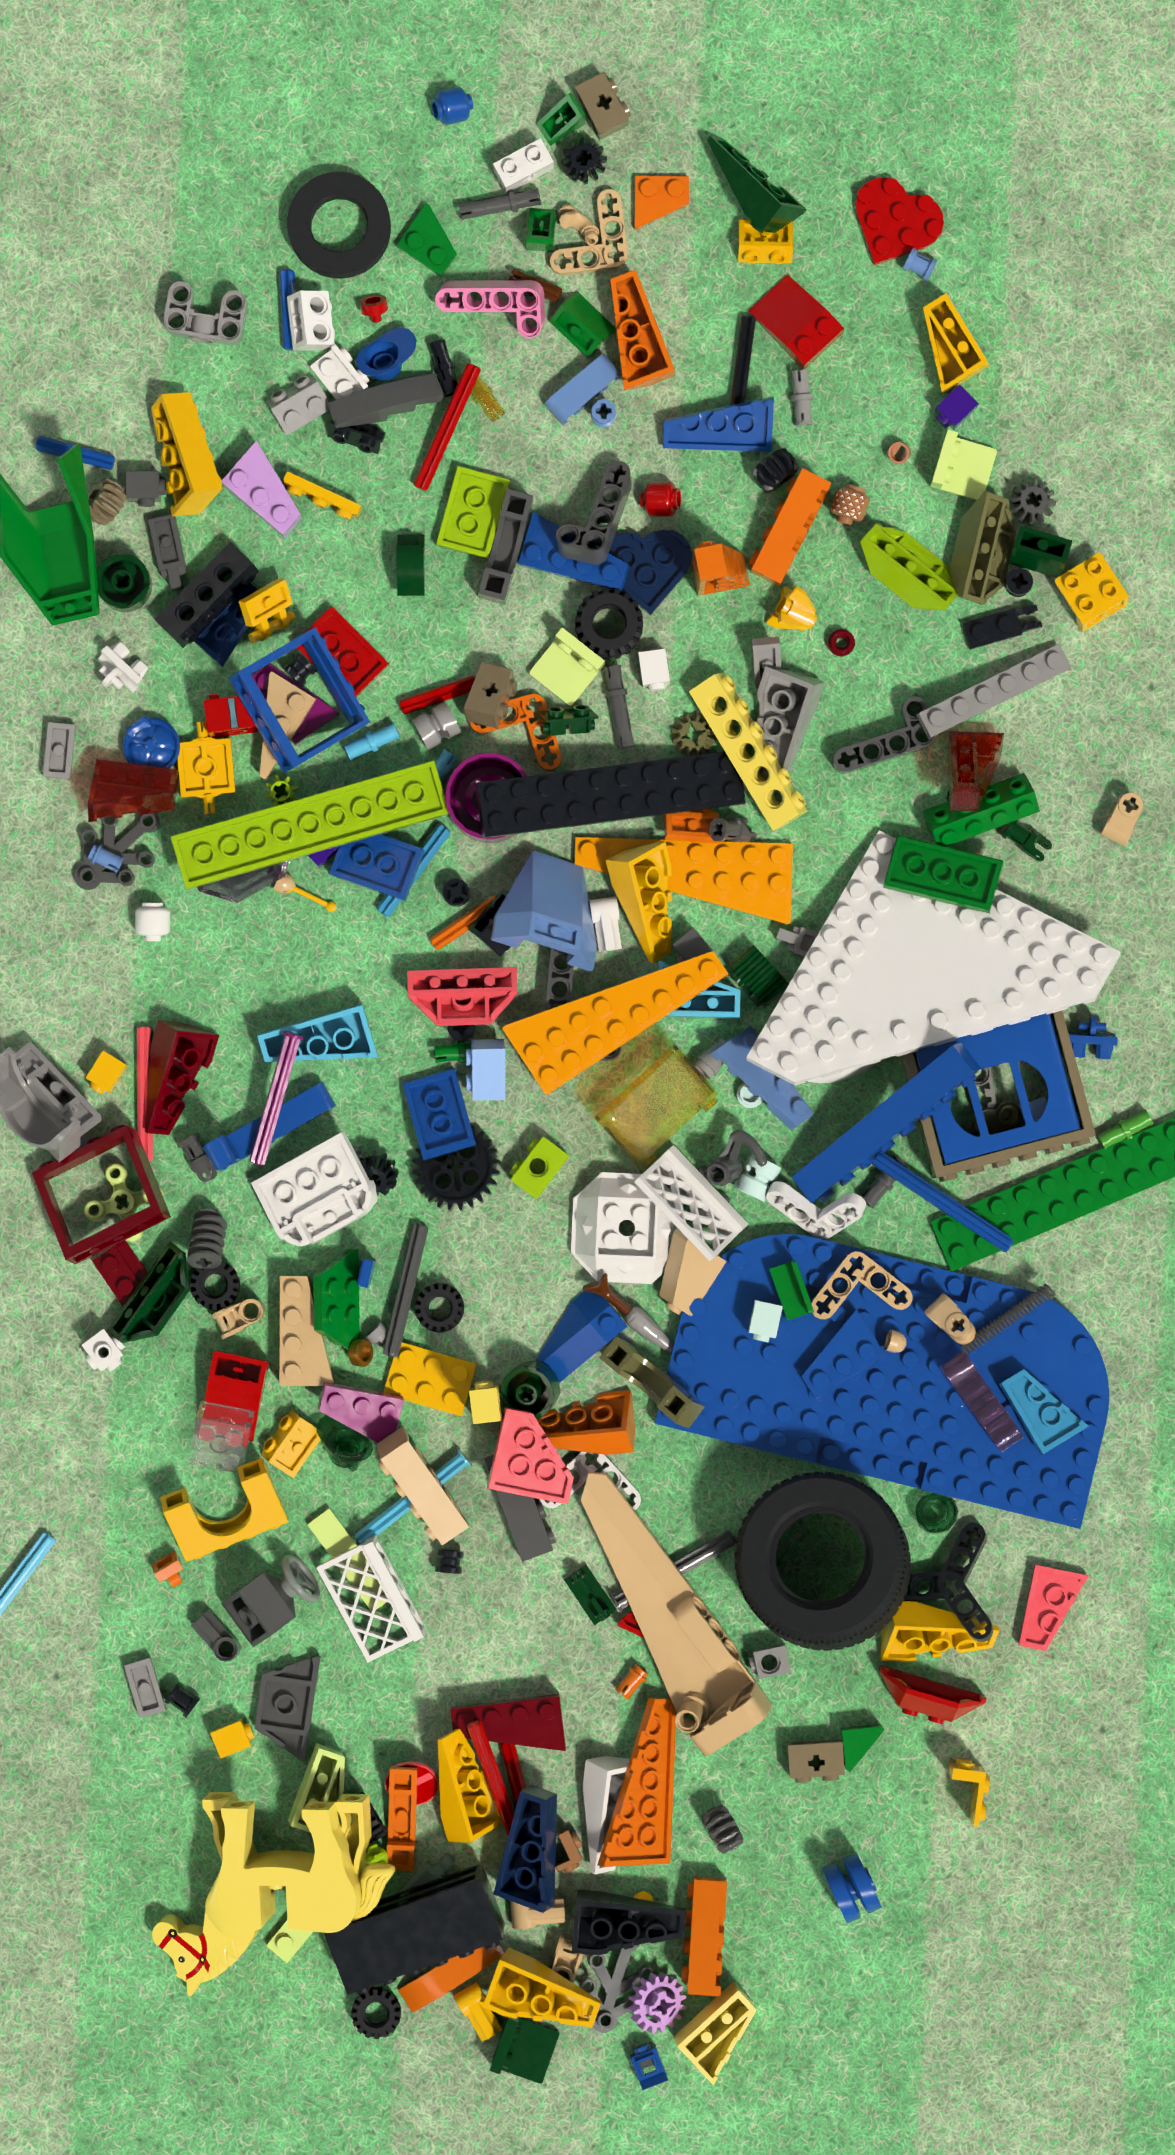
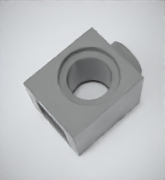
M785 1643L753 1650L754 1656L749 1657L752 1674L757 1673L759 1679L791 1673ZM768 1654L774 1655L777 1659L776 1665L771 1669H766L761 1665L762 1658Z

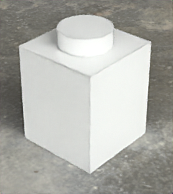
M666 650L638 652L642 687H648L649 691L665 689V684H670Z

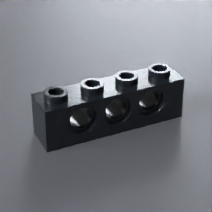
M230 542L154 620L184 648L187 644L194 642L199 632L217 618L218 612L224 606L230 605L235 600L237 593L244 586H248L254 581L259 570ZM233 573L229 581L222 582L225 575ZM208 593H213L210 600L203 601ZM194 612V616L190 620L184 621L188 613Z

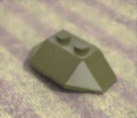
M983 492L961 518L949 568L958 596L980 605H984L987 599L1004 586L1016 531L1011 512L1008 508L1010 506L1009 500L990 492Z

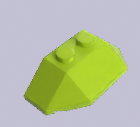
M875 524L860 541L870 574L912 608L945 611L958 596L948 565L906 531Z

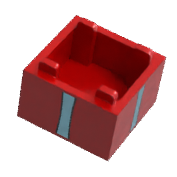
M219 694L209 695V700H204L207 731L211 738L259 732L239 696L220 698Z

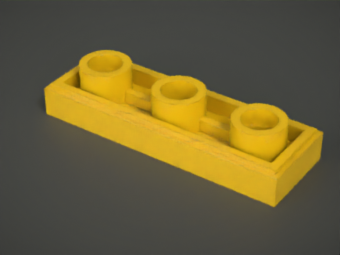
M288 471L283 479L285 486H287V492L297 497L305 494L312 498L311 503L324 509L327 505L337 509L335 514L344 519L350 520L351 517L357 519L362 511L361 505Z

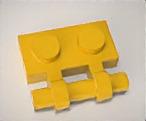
M278 578L239 601L246 626H256L254 631L248 634L250 642L265 641L271 637V633L287 628L289 623L295 620V614L291 610L287 612L285 608L293 604L286 579ZM273 616L272 621L268 622L267 619Z

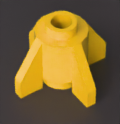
M784 586L781 589V599L776 606L775 612L768 617L766 624L774 628L796 629L804 632L806 629H811L817 620L816 608L806 591L797 586L793 590Z

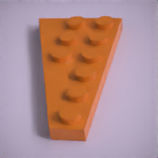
M670 1697L648 1698L597 1866L669 1864L671 1861L676 1738L675 1718L677 1712Z

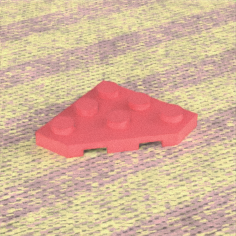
M505 1407L487 1488L568 1504L574 1477L539 1425V1422L532 1412Z

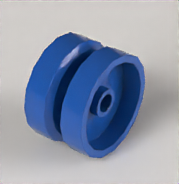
M857 1852L844 1857L843 1863L849 1874L845 1877L839 1865L834 1862L822 1868L847 1924L860 1918V1911L855 1902L858 1899L861 1900L865 1911L868 1913L882 1908L875 1893L877 1891L867 1867H863Z

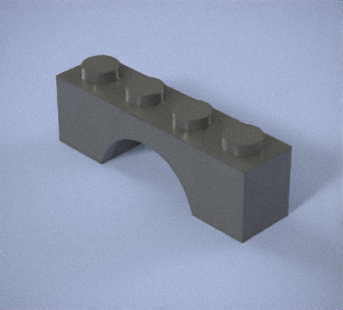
M511 489L506 490L494 543L480 585L479 598L503 605L506 604L534 502L533 495Z

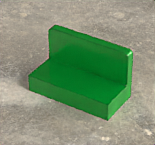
M580 293L574 294L562 303L549 320L587 358L592 356L602 342L616 331V328Z
M796 1260L769 1269L787 1321L814 1312Z

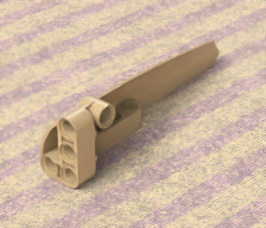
M589 1472L581 1503L627 1598L677 1712L675 1718L677 1728L682 1732L689 1733L690 1738L702 1754L708 1756L762 1722L768 1715L772 1702L740 1661V1653L735 1644L607 1473ZM684 1713L692 1714L695 1719L687 1718Z

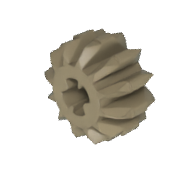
M103 478L90 489L88 500L92 522L105 526L113 521L121 508L124 507L123 503L127 497L126 490L116 481Z

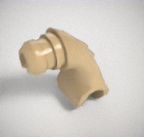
M564 205L559 210L558 216L561 227L564 229L568 227L576 229L582 234L585 243L588 245H595L598 242L600 231L589 218L572 205Z

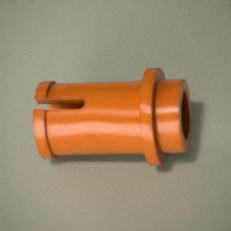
M637 1663L634 1667H629L630 1672L615 1688L618 1693L624 1691L622 1696L627 1700L630 1699V1696L643 1681H647L646 1677L649 1674Z

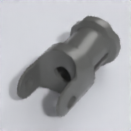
M714 818L710 823L709 834L714 841L722 842L729 839L731 842H751L757 837L755 832L748 830L746 826L748 819L731 818L730 820Z
M196 1133L178 1143L177 1146L182 1148L190 1162L188 1164L190 1169L197 1174L202 1182H207L216 1178L217 1171L199 1140V1133Z

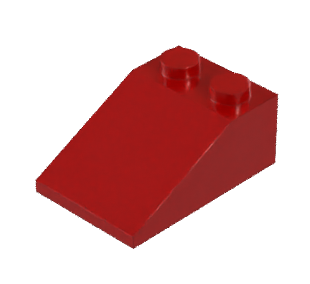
M789 275L783 278L748 311L802 370H805L844 332V327L831 313Z

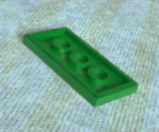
M897 835L883 888L990 914L1004 861Z

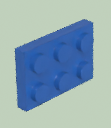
M379 834L339 846L329 874L341 880L406 902L425 851L422 848Z
M455 1068L403 1083L423 1160L476 1145Z

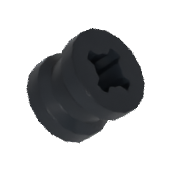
M1024 568L1013 569L1005 579V589L1014 597L1025 596L1033 585L1031 573Z
M298 652L294 655L292 663L286 664L283 667V670L302 687L306 684V678L317 672Z
M451 879L443 887V897L449 905L460 907L469 900L470 890L467 883L463 880Z
M475 1025L447 1026V1030L453 1039L466 1041L473 1036Z
M437 1549L436 1555L439 1557V1560L435 1565V1571L461 1574L460 1559L463 1558L464 1551Z

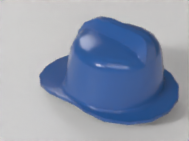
M395 328L386 332L360 350L356 359L358 369L363 374L371 376L373 380L387 381L393 379L401 371L402 363L413 354L416 348L417 340L414 333L406 328Z

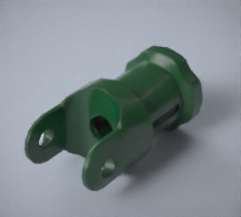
M1018 820L1011 822L1002 835L1004 839L1008 838L1020 846L1022 852L1036 861L1041 862L1045 857L1042 852L1035 848V843H1038L1046 850L1052 848V843L1035 830L1030 831L1020 824Z

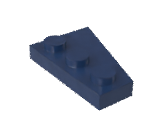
M252 584L244 586L237 593L235 600L230 605L224 606L218 612L217 618L211 624L206 625L194 641L221 667L224 666L248 628L245 624L239 601L258 590Z

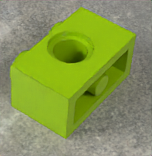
M544 1136L541 1140L535 1138L526 1149L530 1153L524 1162L518 1160L509 1172L513 1175L510 1180L536 1200L569 1158V1155ZM542 1159L545 1162L546 1169L542 1174L531 1172L530 1163L532 1160Z

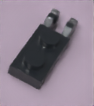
M1037 605L1023 607L1018 610L1014 608L963 623L969 649L972 650L1018 637L1024 632L1043 627L1041 621H1032L1029 624L1020 626L1018 620L1019 616L1030 615L1038 611Z

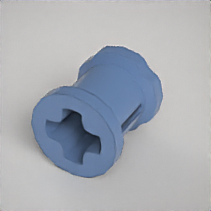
M913 248L904 264L903 270L907 271L909 269L922 276L923 280L927 282L938 260L935 258L931 260L917 253V249Z
M607 399L598 400L592 406L591 416L593 422L599 427H608L613 424L616 416L614 404ZM602 407H605L607 412H611L607 414L606 419H601V415L596 414L601 411Z

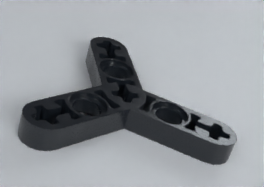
M974 1522L965 1525L942 1571L910 1574L912 1595H908L909 1592L907 1591L906 1596L903 1597V1601L945 1599L971 1638L977 1642H985L993 1635L991 1621L965 1585L987 1541V1534L983 1526ZM978 1530L981 1538L979 1540L974 1539L971 1544V1548L975 1550L974 1553L966 1547H961L962 1544L968 1547L970 1538L967 1534ZM961 1553L967 1554L970 1558L969 1563L965 1567L955 1565V1558ZM921 1580H927L930 1583V1589L925 1594H919L915 1589L916 1584ZM945 1580H957L954 1586L959 1595L955 1597L949 1588L943 1589L946 1586ZM962 1600H970L973 1603V1608L969 1613L963 1614L958 1611V1604ZM978 1612H980V1615H977L976 1618L981 1625L987 1624L985 1626L986 1632L982 1635L980 1632L974 1633L976 1626L971 1620Z

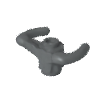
M738 1129L730 1134L725 1151L717 1159L713 1160L709 1166L702 1165L697 1170L708 1182L725 1186L738 1178L742 1172V1164L738 1158L742 1143L751 1149L759 1166H765L767 1159L759 1143L750 1134ZM719 1192L724 1197V1199L729 1203V1196Z

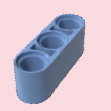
M602 354L554 393L545 402V405L558 421L564 425L568 422L566 420L568 417L579 413L588 405L587 402L592 397L597 398L609 387L608 384L614 379L617 381L622 374L609 358Z

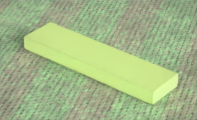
M330 1508L307 1524L332 1558L358 1546ZM361 1551L352 1556L350 1565L365 1570L367 1560ZM369 1565L368 1571L373 1572ZM348 1570L346 1578L353 1586H360L363 1574ZM366 1576L362 1589L378 1593L380 1584L377 1579ZM382 1589L381 1595L386 1596ZM360 1594V1597L372 1611L376 1598ZM379 1600L376 1610L386 1602Z

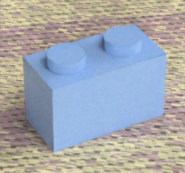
M504 1039L471 1040V1049H466V1066H471V1075H466V1091H471L472 1100H505Z

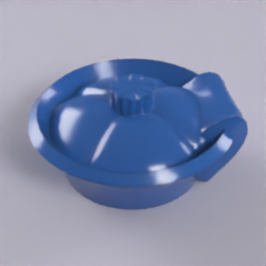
M144 715L126 728L123 740V753L129 765L136 771L148 775L160 774L168 770L176 762L180 752V740L176 730L168 722Z

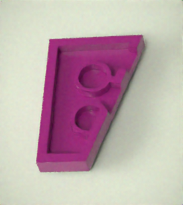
M270 663L252 675L266 701L271 671L316 699V702L292 738L295 746L339 715L337 711Z

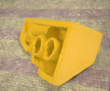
M660 841L625 849L606 859L612 887L649 963H654L672 952V920L668 917V902L672 901V892H668V876H672V866L666 842Z

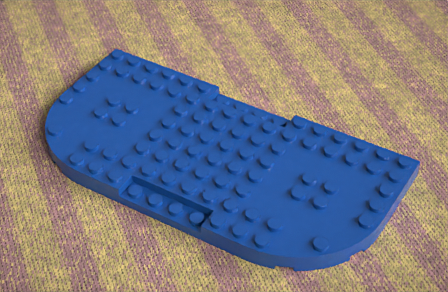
M779 1234L744 1242L720 1256L727 1262L703 1299H695L689 1306L693 1315L689 1316L682 1311L667 1374L701 1402L705 1408L689 1428L676 1424L659 1409L655 1424L1081 1529L1107 1422L1109 1383L1104 1361L1094 1339L1073 1314L1049 1298L1046 1301L1043 1297L1045 1303L1041 1302V1306L1037 1304V1308L1033 1306L1034 1311L1030 1309V1313L1026 1311L1027 1316L1022 1313L1023 1318L1019 1316V1321L1015 1318L1016 1323L1011 1320L1012 1326L1008 1323L1009 1328H1006L1004 1325L1005 1331L1002 1330V1333L998 1332V1336L994 1334L995 1337H991V1341L987 1339V1343L983 1341L984 1346L981 1344L980 1348L976 1346L977 1350L972 1348L973 1353L968 1350L970 1354L967 1355L961 1348L962 1344L955 1342L924 1313L942 1293H945L960 1308L973 1324L975 1330L979 1331V1328L983 1329V1326H986L987 1323L990 1324V1321H993L994 1318L997 1319V1316L1001 1317V1313L1004 1314V1311L1008 1312V1308L1015 1307V1304H1019V1301L1026 1299V1296L1033 1294V1292L815 1237ZM854 1251L862 1252L908 1287L913 1296L910 1306L906 1309L898 1310L891 1307L862 1283L858 1282L836 1312L828 1319H819L810 1313L787 1321L782 1308L776 1338L770 1337L769 1342L753 1339V1333L748 1332L755 1300L782 1306L769 1269L793 1260L797 1261L811 1302L844 1258ZM860 1256L857 1259L852 1257L849 1260L852 1263L850 1269L846 1271L843 1267L840 1273L847 1275L853 1282L856 1276L851 1274L855 1269H863L864 1266L861 1264L863 1259ZM879 1272L874 1273L870 1278L871 1285L876 1289L882 1288L886 1283L885 1276ZM838 1277L833 1280L832 1289L836 1293L841 1294L846 1291L848 1284L844 1278ZM891 1281L889 1288L882 1295L887 1297L889 1292L895 1297L894 1303L896 1305L899 1302L905 1304L907 1301L904 1297L906 1292L904 1290L900 1293L896 1292L892 1288L896 1283ZM828 1289L823 1293L828 1296L824 1302L817 1301L816 1303L818 1306L816 1312L818 1314L830 1311L827 1306L832 1299L835 1304L839 1301V1298L831 1295ZM857 1309L886 1356L818 1399H815L801 1375ZM960 1326L957 1330L962 1332L965 1328ZM891 1329L901 1332L906 1338V1347L901 1352L892 1353L884 1350L886 1336ZM1025 1369L1052 1396L1067 1406L1078 1419L1084 1421L1089 1427L1041 1455L999 1383L1018 1371Z

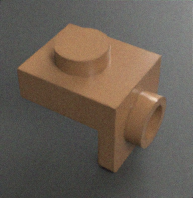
M569 1828L558 1832V1835L569 1858L556 1863L555 1868L557 1872L564 1870L565 1873H568L580 1866L578 1862L582 1861V1855L578 1848L582 1847V1843L576 1831L571 1833Z

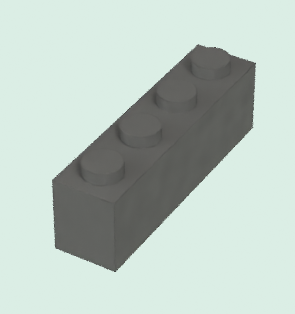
M494 1454L484 1458L489 1474ZM496 1490L522 1562L553 1551L552 1544L556 1543L551 1527L546 1529L542 1518L547 1516L542 1502L536 1503L535 1498Z

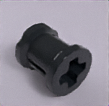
M177 1683L164 1702L172 1704L183 1712V1716L187 1718L200 1700V1697L192 1696L181 1688L182 1685L180 1683Z

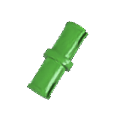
M1144 1109L1125 1121L1124 1119L1119 1120V1124L1102 1133H1098L1097 1136L1106 1149L1125 1138L1128 1140L1133 1138V1134L1154 1123L1147 1110Z

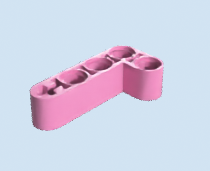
M451 280L441 286L435 298L438 308L445 312H516L518 331L526 338L536 337L545 323L544 290L540 283L533 280ZM470 292H478L482 296V300H474ZM497 292H505L509 296V300L503 301L499 299ZM524 292H532L536 300L530 301L526 299ZM533 318L538 326L530 327L525 319Z

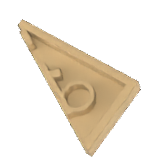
M271 671L269 674L267 703L289 741H291L316 702V699ZM263 739L259 776L267 780L277 761Z

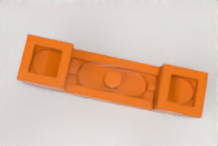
M390 1767L387 1855L388 1864L393 1865L395 1870L414 1871L417 1768Z
M500 1945L490 1949L481 1947L474 1950V1953L470 1956L450 1958L446 1964L433 1967L423 1975H419L400 1987L398 1991L413 2013L479 1973L500 1958L504 1951Z

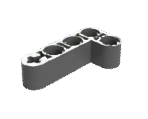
M615 461L606 468L586 527L564 524L557 529V548L562 557L593 565L601 564L607 559L632 487L630 468L625 462ZM608 500H616L615 502L607 503ZM600 523H608L607 525H604V526H599V525H598V524H600ZM569 539H570V540H574L573 542H570V543H565V542H564V541L569 540ZM592 546H600L597 549H591Z
M910 697L904 702L901 714L905 728L839 749L833 756L832 765L838 773L849 774L928 748L935 740V736L926 743L919 742L915 737V733L923 728L918 718L910 716L907 712V706L913 703L920 706L921 712L928 709L925 701L920 697ZM900 738L904 743V748L901 751L892 750L889 745L890 739ZM867 746L875 747L878 751V757L872 760L867 759L863 753L864 748ZM858 749V758L862 764H858V759L850 761L847 768H845L844 764L838 763L842 754H845L846 758L855 756L854 750Z

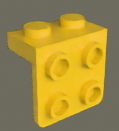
M956 1758V1762L949 1761L948 1773L952 1779L974 1782L969 1820L973 1826L979 1827L980 1820H985L986 1804L983 1801V1793L988 1794L990 1777H988V1773H986L982 1766L972 1763L973 1760Z

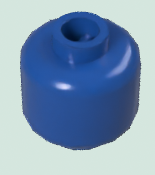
M457 86L438 91L435 94V98L431 101V109L437 121L440 120L444 125H451L468 119L470 110L473 109V101L469 93L466 94L461 87Z

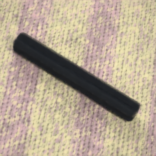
M749 315L741 317L730 405L744 403L746 399L756 318Z

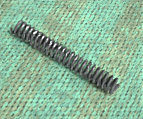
M1044 1284V1287L1040 1286V1289L1033 1291V1294H1029V1296H1026V1299L1019 1301V1304H1015V1307L1008 1308V1312L1004 1311V1314L1001 1313V1317L997 1316V1319L994 1318L993 1321H990V1324L987 1323L986 1326H983V1329L979 1328V1331H976L975 1338L970 1343L961 1346L962 1350L967 1355L970 1354L968 1350L973 1353L972 1348L977 1350L976 1346L980 1348V1344L984 1346L983 1341L987 1343V1339L991 1341V1337H995L994 1334L998 1336V1332L1002 1333V1330L1005 1331L1004 1325L1006 1328H1009L1008 1323L1011 1326L1013 1324L1011 1320L1016 1323L1015 1318L1019 1321V1316L1023 1318L1022 1313L1027 1316L1026 1311L1030 1313V1309L1034 1311L1033 1306L1035 1308L1038 1307L1037 1304L1041 1306V1302L1045 1303L1043 1297L1048 1301L1047 1295L1049 1298H1052L1050 1292L1053 1296L1056 1295L1055 1292L1047 1284Z

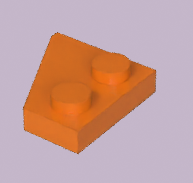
M635 176V229H641L643 226L689 205V176Z
M706 809L664 815L665 840L718 843L719 841H714L711 838L709 831L711 821L714 818H720L719 814Z

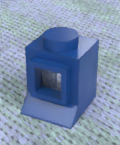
M645 2043L633 2049L635 2053L630 2054V2059L642 2090L668 2081V2075L656 2045L650 2046L649 2043Z

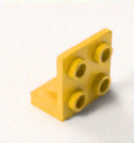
M1101 553L1095 554L1055 579L1056 586L1077 617L1076 624L1081 632L1086 631L1128 605L1129 595Z

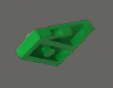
M425 203L397 244V248L442 277L457 256V253L430 205Z

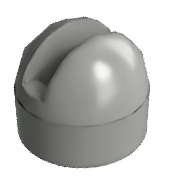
M379 1322L365 1337L373 1345L382 1346L386 1341L388 1330L382 1322Z

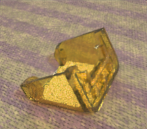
M674 1044L594 1117V1120L637 1167L640 1164L646 1167L657 1157L654 1152L702 1108L707 1112L718 1102L715 1098L718 1092Z

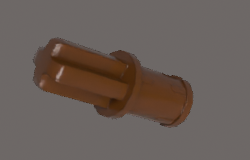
M515 268L511 272L513 276L510 275L509 280L537 281L543 287L544 299L554 303L560 300L562 288L541 280V277L538 275L533 277Z

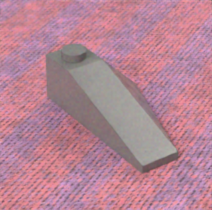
M765 666L757 692V701H759L757 723L763 730V738L767 745H771L776 751L777 761L781 768L786 769L789 773L818 706L825 682L802 673ZM762 766L761 776L767 780L769 776L768 770Z

